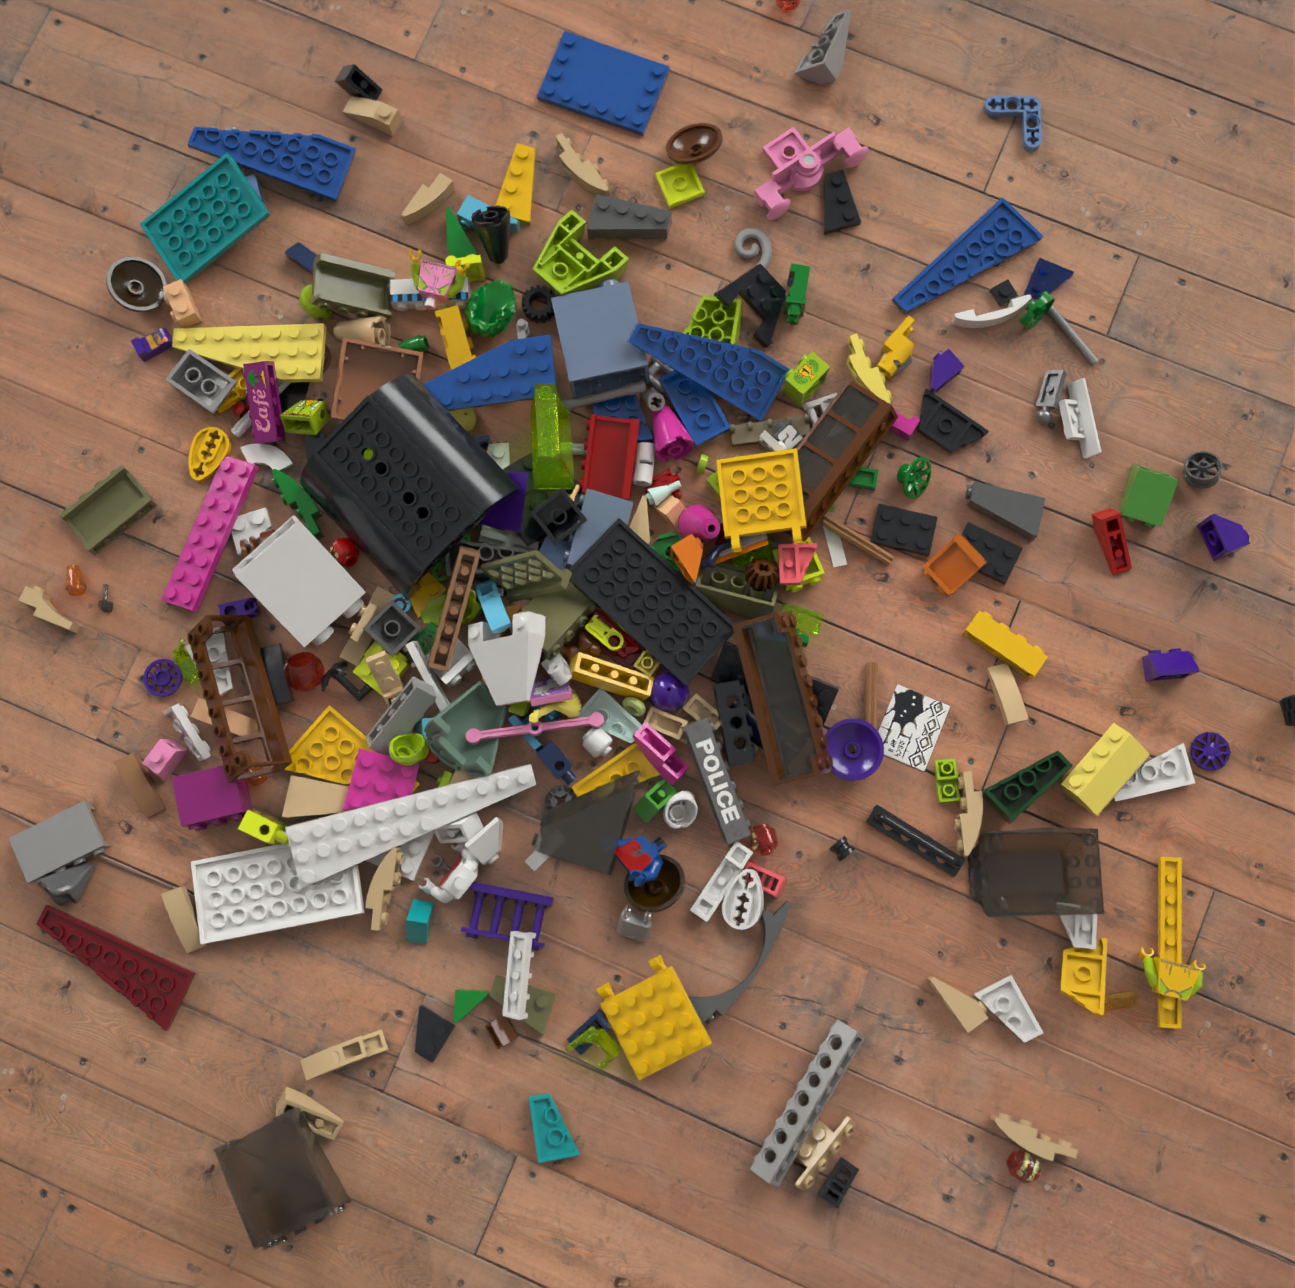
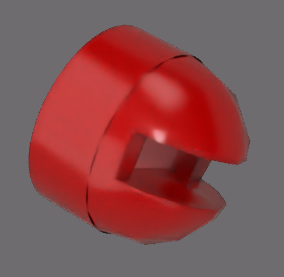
M238 402L234 405L233 412L241 419L250 407L243 402Z

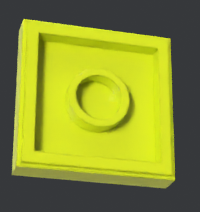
M677 164L655 173L656 180L669 209L705 196V191L693 165Z

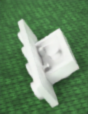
M1080 378L1067 385L1070 400L1064 399L1059 401V407L1066 439L1079 440L1083 459H1088L1100 454L1101 447L1085 378Z

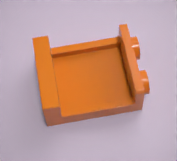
M958 533L922 567L925 569L923 571L924 575L929 580L934 579L938 583L937 589L943 595L948 594L951 596L979 571L987 561L961 533Z

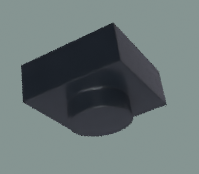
M1009 279L992 287L990 290L999 307L1018 297Z

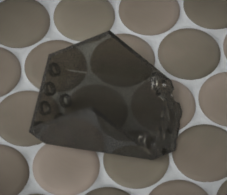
M640 771L631 772L548 810L547 814L542 816L539 834L535 833L532 841L534 851L611 875L617 858L615 855L618 840L623 839L640 781Z
M1051 827L983 832L979 837L978 844L967 856L969 862L970 897L974 902H978L982 906L983 912L988 917L1104 914L1098 829Z

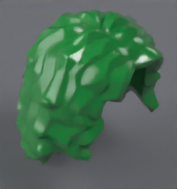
M495 280L491 283H485L482 287L478 286L477 290L471 292V297L466 302L464 313L472 333L482 337L494 338L497 334L507 330V325L513 321V314L516 313V297L514 296L512 285L506 284L502 280Z

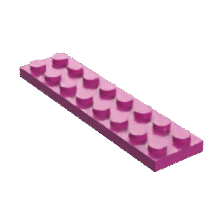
M225 456L216 471L163 594L162 601L197 613L257 473L258 466Z

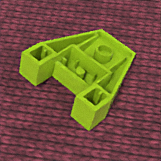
M570 210L558 221L532 270L561 296L595 288L606 280H617L627 271L629 258L615 246L600 260L596 259L577 241L584 235L586 221L573 210Z

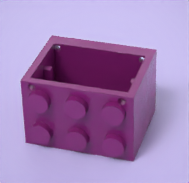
M224 765L172 777L181 827L201 831L208 829L207 825L222 826L228 824V820L242 821L247 810L253 811L247 779L228 783L227 776L224 773Z

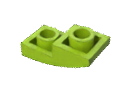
M955 759L935 760L934 769L938 803H959L960 795Z

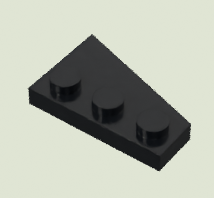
M844 170L826 174L824 177V235L860 225L861 219Z

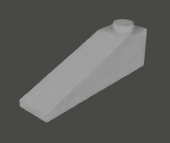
M850 10L835 14L822 31L823 36L811 45L812 51L808 56L804 55L795 71L796 76L820 85L833 83L838 79L843 67L851 17Z

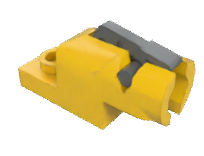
M908 316L885 341L881 349L884 355L877 364L879 372H882L888 380L894 378L912 363L911 355L914 344L907 338L914 330L912 326L915 320L911 316Z

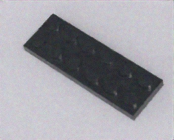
M726 641L710 679L719 683L739 680L740 684L743 683L745 692L749 694L738 646ZM776 661L767 662L762 665L771 698L801 691L795 669ZM811 676L813 683L811 686L812 692L818 702V715L821 716L824 725L839 687ZM802 696L773 703L777 707L808 719Z

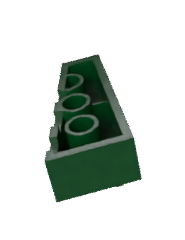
M1056 751L982 790L983 798L1010 825L1068 772L1073 765L1059 751Z

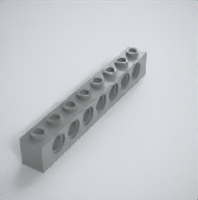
M837 1020L831 1026L828 1037L818 1049V1054L808 1065L807 1073L798 1082L794 1095L787 1101L783 1114L778 1117L773 1131L764 1140V1146L760 1153L754 1157L753 1165L750 1168L751 1171L767 1183L779 1187L864 1041L865 1036L840 1020ZM842 1041L840 1049L837 1050V1044ZM831 1060L830 1066L826 1068V1063ZM820 1078L819 1085L815 1087L816 1080ZM809 1097L808 1104L804 1106L805 1099ZM796 1116H798V1121L794 1125L793 1120ZM787 1135L786 1142L782 1143L783 1137ZM773 1154H776L774 1162H771Z

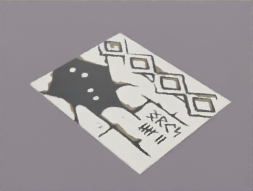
M897 684L878 731L883 740L884 755L925 771L950 706Z

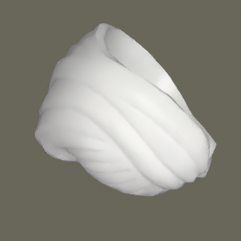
M687 790L681 791L673 795L666 803L663 817L670 828L688 827L696 819L698 807L692 792Z

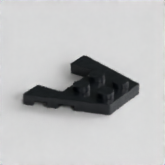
M758 264L736 280L716 291L714 296L727 307L739 295L763 320L753 336L764 348L770 345L786 290L762 264Z

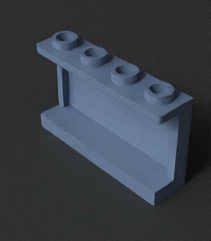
M587 489L585 494H581L578 506H581L580 510L587 518V521L569 535L568 543H571L570 549L565 550L563 562H566L564 568L569 569V567H572L618 518L628 525L633 502L591 489Z

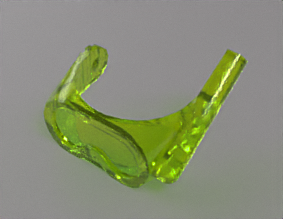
M180 639L177 648L173 650L175 655L174 661L180 668L186 683L194 684L199 680L198 671L191 656L184 650L185 640Z
M590 1027L565 1047L570 1052L579 1044L585 1042L597 1045L604 1051L607 1058L599 1064L600 1069L605 1068L619 1054L617 1043L612 1040L604 1029H595V1027Z

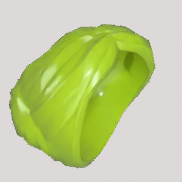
M420 734L400 735L389 742L388 750L390 757L395 762L404 766L414 765L425 759L429 754L425 738Z

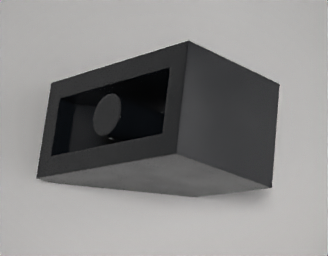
M355 64L343 66L335 79V82L354 97L376 101L383 90Z

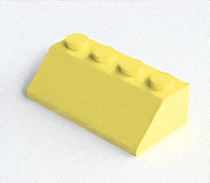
M1113 723L1061 783L1063 793L1098 817L1150 754L1130 733Z

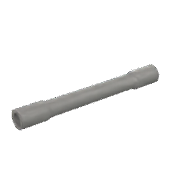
M645 380L569 400L549 403V410L551 415H555L571 409L647 392Z

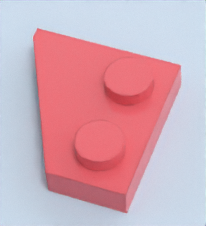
M817 543L778 544L780 586L801 584L817 549Z

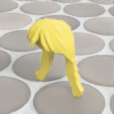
M571 689L572 699L540 706V708H537L529 715V721L536 723L541 716L554 710L567 715L566 719L576 718L580 714L581 699Z

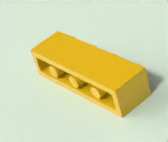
M978 611L962 633L1028 679L1035 677L1048 658L1041 648L1031 646L1027 643L1025 637L1019 634L1015 635L1007 625L997 623L993 620V616L985 611Z
M580 652L571 658L569 668L572 674L571 679L624 697H635L642 702L651 695L654 681L652 676Z

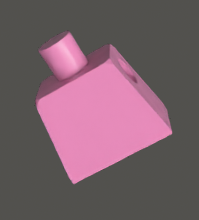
M160 739L142 764L166 782L189 750L174 739Z

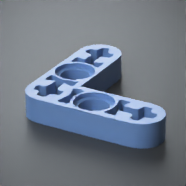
M991 96L987 98L983 107V111L987 116L1021 117L1023 148L1028 152H1035L1042 141L1041 104L1039 99L1034 96ZM1014 103L1017 109L1010 110L1007 108V104ZM1032 120L1036 123V127L1030 128L1026 122ZM1031 134H1034V135H1033V142H1035L1034 145H1031V142L1029 141L1030 138H1031Z

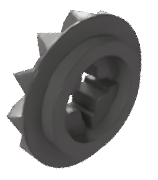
M560 785L548 791L545 804L551 815L557 818H566L577 809L578 798L572 788ZM567 794L565 802L569 807L567 808L563 805L557 807L558 801L555 795L562 798Z

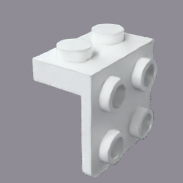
M457 638L448 672L435 668L432 669L450 688L452 685H457L461 681L462 676L467 671L470 672L477 663L471 650ZM431 650L425 655L427 660H429Z

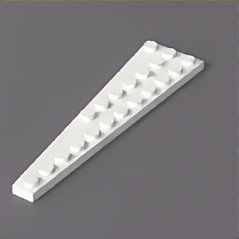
M531 764L287 826L285 829L301 889L536 785Z

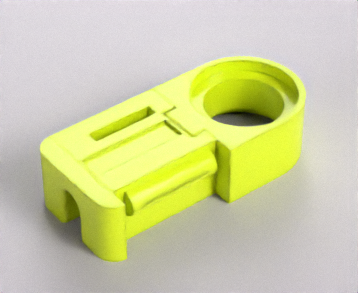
M594 615L585 626V630L609 650L617 651L621 649L624 642L623 636L613 627L610 629L603 621L597 619L598 615ZM611 636H618L620 638V644L617 647L609 645L608 640Z

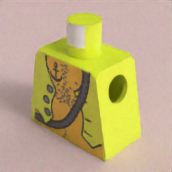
M247 810L238 828L239 830L269 844L277 845L282 843L285 846L289 844L285 829L287 825L262 812Z

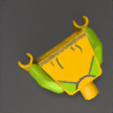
M1143 947L1140 949L1138 956L1143 962L1149 986L1152 987L1153 992L1163 994L1160 1007L1174 1010L1176 998L1187 1001L1202 988V971L1206 968L1204 963L1197 967L1196 960L1188 966L1158 957L1153 959L1151 958L1154 954L1152 948H1149L1148 954L1143 951Z

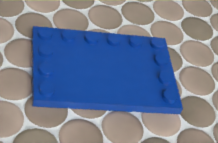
M564 31L537 94V100L644 136L669 74L670 66Z

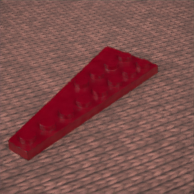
M45 905L36 925L53 939L59 941L66 947V950L77 956L84 965L89 966L96 972V975L118 993L125 996L131 1001L132 1005L143 1011L150 1020L155 1021L161 1026V1029L168 1031L196 972L57 908Z

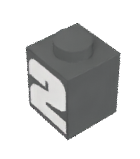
M787 418L784 421L780 420L773 427L772 433L779 441L786 444L789 449H795L804 439Z

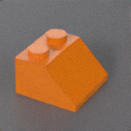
M690 534L671 546L670 556L685 579L695 587L702 560V548L704 546L698 537L694 538Z

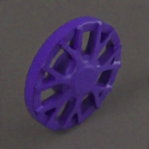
M156 660L144 672V685L153 695L159 697L172 695L181 685V669L171 660ZM161 663H167L166 670H161ZM153 667L158 670L155 675L150 672ZM175 667L177 671L171 675L169 670ZM172 677L178 678L176 684L171 683ZM154 678L155 683L148 684V679ZM169 684L172 690L166 692L165 686ZM157 685L161 686L159 693L154 691Z

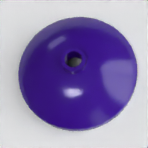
M845 719L834 724L825 734L828 740V754L833 760L832 773L845 780H861L872 775L880 766L884 756L883 740L875 727L868 722L860 719ZM855 746L857 748V752L855 754H851L849 752V747Z

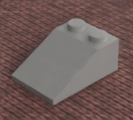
M188 349L165 379L171 387L213 414L237 384L234 379L191 349Z

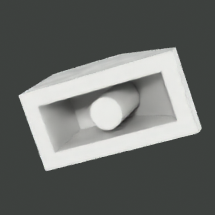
M473 812L435 829L434 832L439 843L468 842L484 827L477 812Z

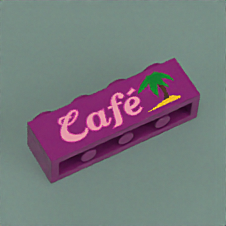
M274 361L243 364V377L246 380V397L249 400V417L252 420V436L255 444L286 441L284 426L280 418L282 411Z

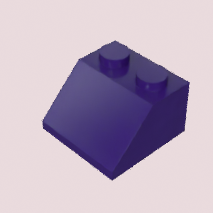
M1212 514L1197 525L1213 561L1234 554L1250 544L1249 535L1242 525L1219 515Z
M1181 648L1168 650L1169 653H1161V650L1149 651L1148 655L1142 657L1145 682L1187 678L1198 673L1199 667L1190 652L1181 651Z

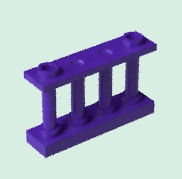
M473 882L470 885L469 890H474L476 897L469 928L461 927V932H466V937L477 939L478 935L510 941V936L498 934L504 901L509 897L514 898V903H516L511 931L520 930L524 905H527V901L534 902L537 909L532 933H536V937L532 939L531 950L539 951V947L543 948L545 946V943L538 941L544 911L548 905L553 906L554 897ZM487 893L494 894V899H496L489 932L477 930L483 899Z

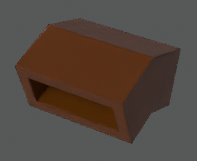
M501 1016L485 1026L497 1049L519 1037L508 1017Z

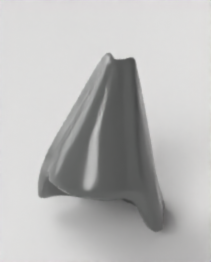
M88 862L49 875L39 881L56 904L62 905L70 901L77 904L93 875L95 867L92 862Z

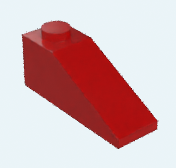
M1111 508L1091 514L1096 536L1112 575L1132 569L1121 514Z

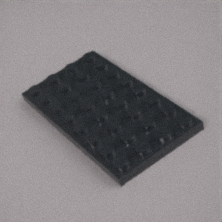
M620 518L569 569L572 572L569 582L684 687L734 634L732 627L734 623Z

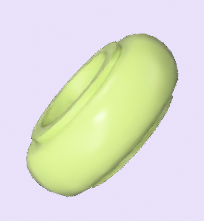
M629 696L622 701V707L631 715L639 717L645 714L646 706L638 698Z

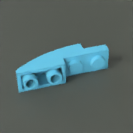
M490 578L476 584L475 589L492 633L504 632L512 624L497 583Z

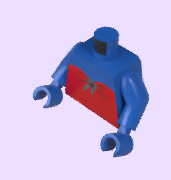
M604 836L601 845H605V852L609 853L612 851V848L614 849L619 862L629 873V881L634 880L635 886L641 887L645 882L657 878L663 865L659 852L667 847L661 837H658L651 844L644 836L615 840L611 836Z

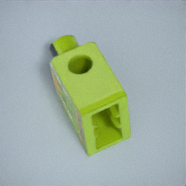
M322 398L316 401L301 400L283 412L280 418L285 432L317 435L329 420L326 401Z

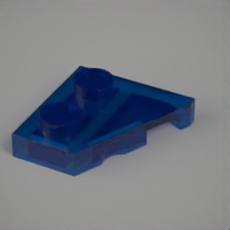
M1039 258L1024 291V295L1030 294L1031 298L1038 300L1044 291L1050 294L1058 289L1062 283L1072 277L1074 271Z

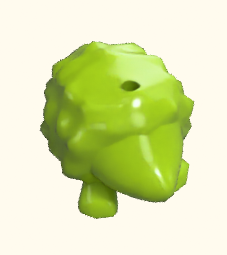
M308 284L301 290L299 298L300 307L308 316L315 319H329L335 309H321L317 305L311 304L312 284Z

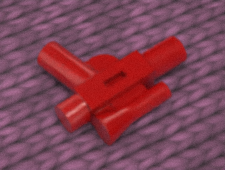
M668 468L663 473L652 478L654 484L644 488L647 494V489L664 485L668 486L678 480L680 481L678 473L672 475ZM679 489L672 492L676 499L683 496Z

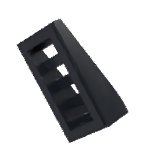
M840 1157L818 1192V1195L838 1208L859 1168ZM841 1166L851 1171L850 1175L840 1170ZM837 1173L847 1179L845 1183L836 1177ZM834 1181L842 1187L841 1190L832 1186V1182ZM828 1189L837 1194L836 1198L827 1193Z

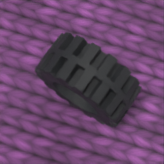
M536 285V288L532 286L530 291L527 289L525 295L522 296L523 312L531 322L535 321V323L539 324V321H542V323H546L545 320L550 321L551 316L554 317L551 298L555 297L550 288L547 289L546 286L541 288L540 285ZM535 299H545L547 306L543 310L538 311L531 307Z

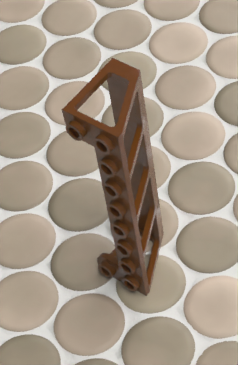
M206 615L187 634L188 643L191 646L193 661L196 664L198 679L201 682L203 697L206 700L208 715L211 718L213 733L218 743V751L223 761L224 773L227 776L228 783L283 771L293 762L250 616ZM212 621H234L230 625L213 628ZM230 632L238 659L211 664L206 642L213 634ZM239 665L248 695L222 701L213 670ZM250 702L259 732L232 738L224 707ZM261 739L267 762L252 763L248 751L239 750L236 752L234 744ZM269 766V768L244 773L249 768Z

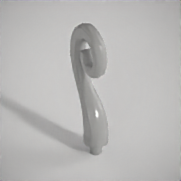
M748 228L741 231L734 243L736 253L743 259L754 258L759 252V246L754 243L750 250H745L743 242L747 239L757 240L762 247V256L758 264H762L767 270L772 258V245L769 238L764 232L756 228Z

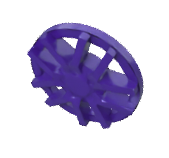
M1205 732L1198 735L1190 747L1194 763L1208 771L1217 770L1225 766L1231 754L1229 743L1221 735L1214 732ZM1206 736V742H1204L1200 738ZM1210 736H1214L1213 743L1210 742ZM1218 739H1220L1223 744L1218 745ZM1198 742L1203 745L1202 748L1195 746ZM1225 746L1226 752H1220L1219 747ZM1194 750L1201 752V754L1196 757ZM1204 757L1205 761L1201 764L1198 760ZM1215 758L1218 760L1220 765H1216L1214 760ZM1210 761L1212 767H1208L1205 765Z

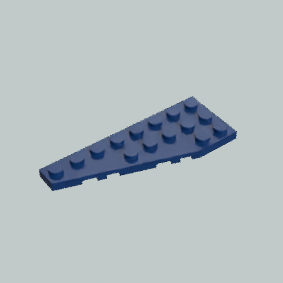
M194 127L187 143L189 148L219 159L228 152L240 167L335 202L338 200L356 153V148L320 134H312L311 136L302 135L301 133L281 134V132L257 130L246 132L239 131V129H232L230 131L208 127Z
M636 323L627 340L630 344L760 422L763 421L786 379L784 378L790 370L758 349Z

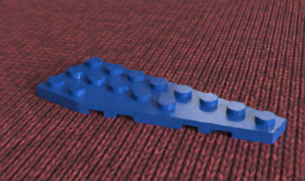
M543 335L510 340L423 385L447 411L558 396L551 336Z

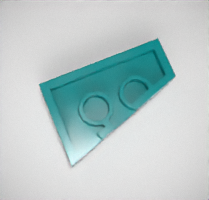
M550 1093L529 1096L537 1162L541 1163L580 1155Z

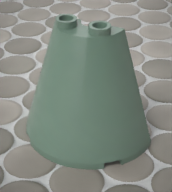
M480 680L427 723L424 732H426L425 741L430 750L442 762L459 771L462 768L469 771L468 774L473 776H489L493 769L500 738L480 740L478 744L474 745L467 742L466 733L472 728L479 731L503 728L507 707L505 705L496 706L493 697L489 695L487 685Z

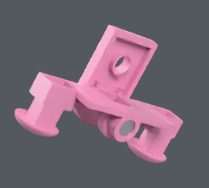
M792 127L762 148L763 153L777 170L772 172V177L769 181L755 190L754 198L761 207L766 206L769 212L766 218L768 220H776L783 216L790 207V199L783 200L780 196L782 193L790 188L794 191L813 189L822 178L824 165L842 153L847 157L844 164L846 168H853L859 165L866 158L868 147H861L856 140L857 137L849 127L838 135L832 132L809 147L797 130ZM792 150L794 155L788 157L784 154V151Z

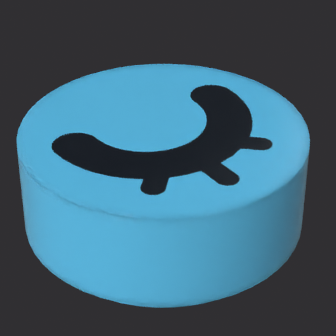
M402 594L393 597L392 600L406 614L411 610L412 604L410 599L407 601Z

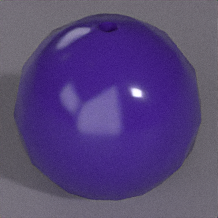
M668 672L659 674L654 678L650 701L656 708L665 712H673L685 705L689 697L688 684L685 687L682 686Z

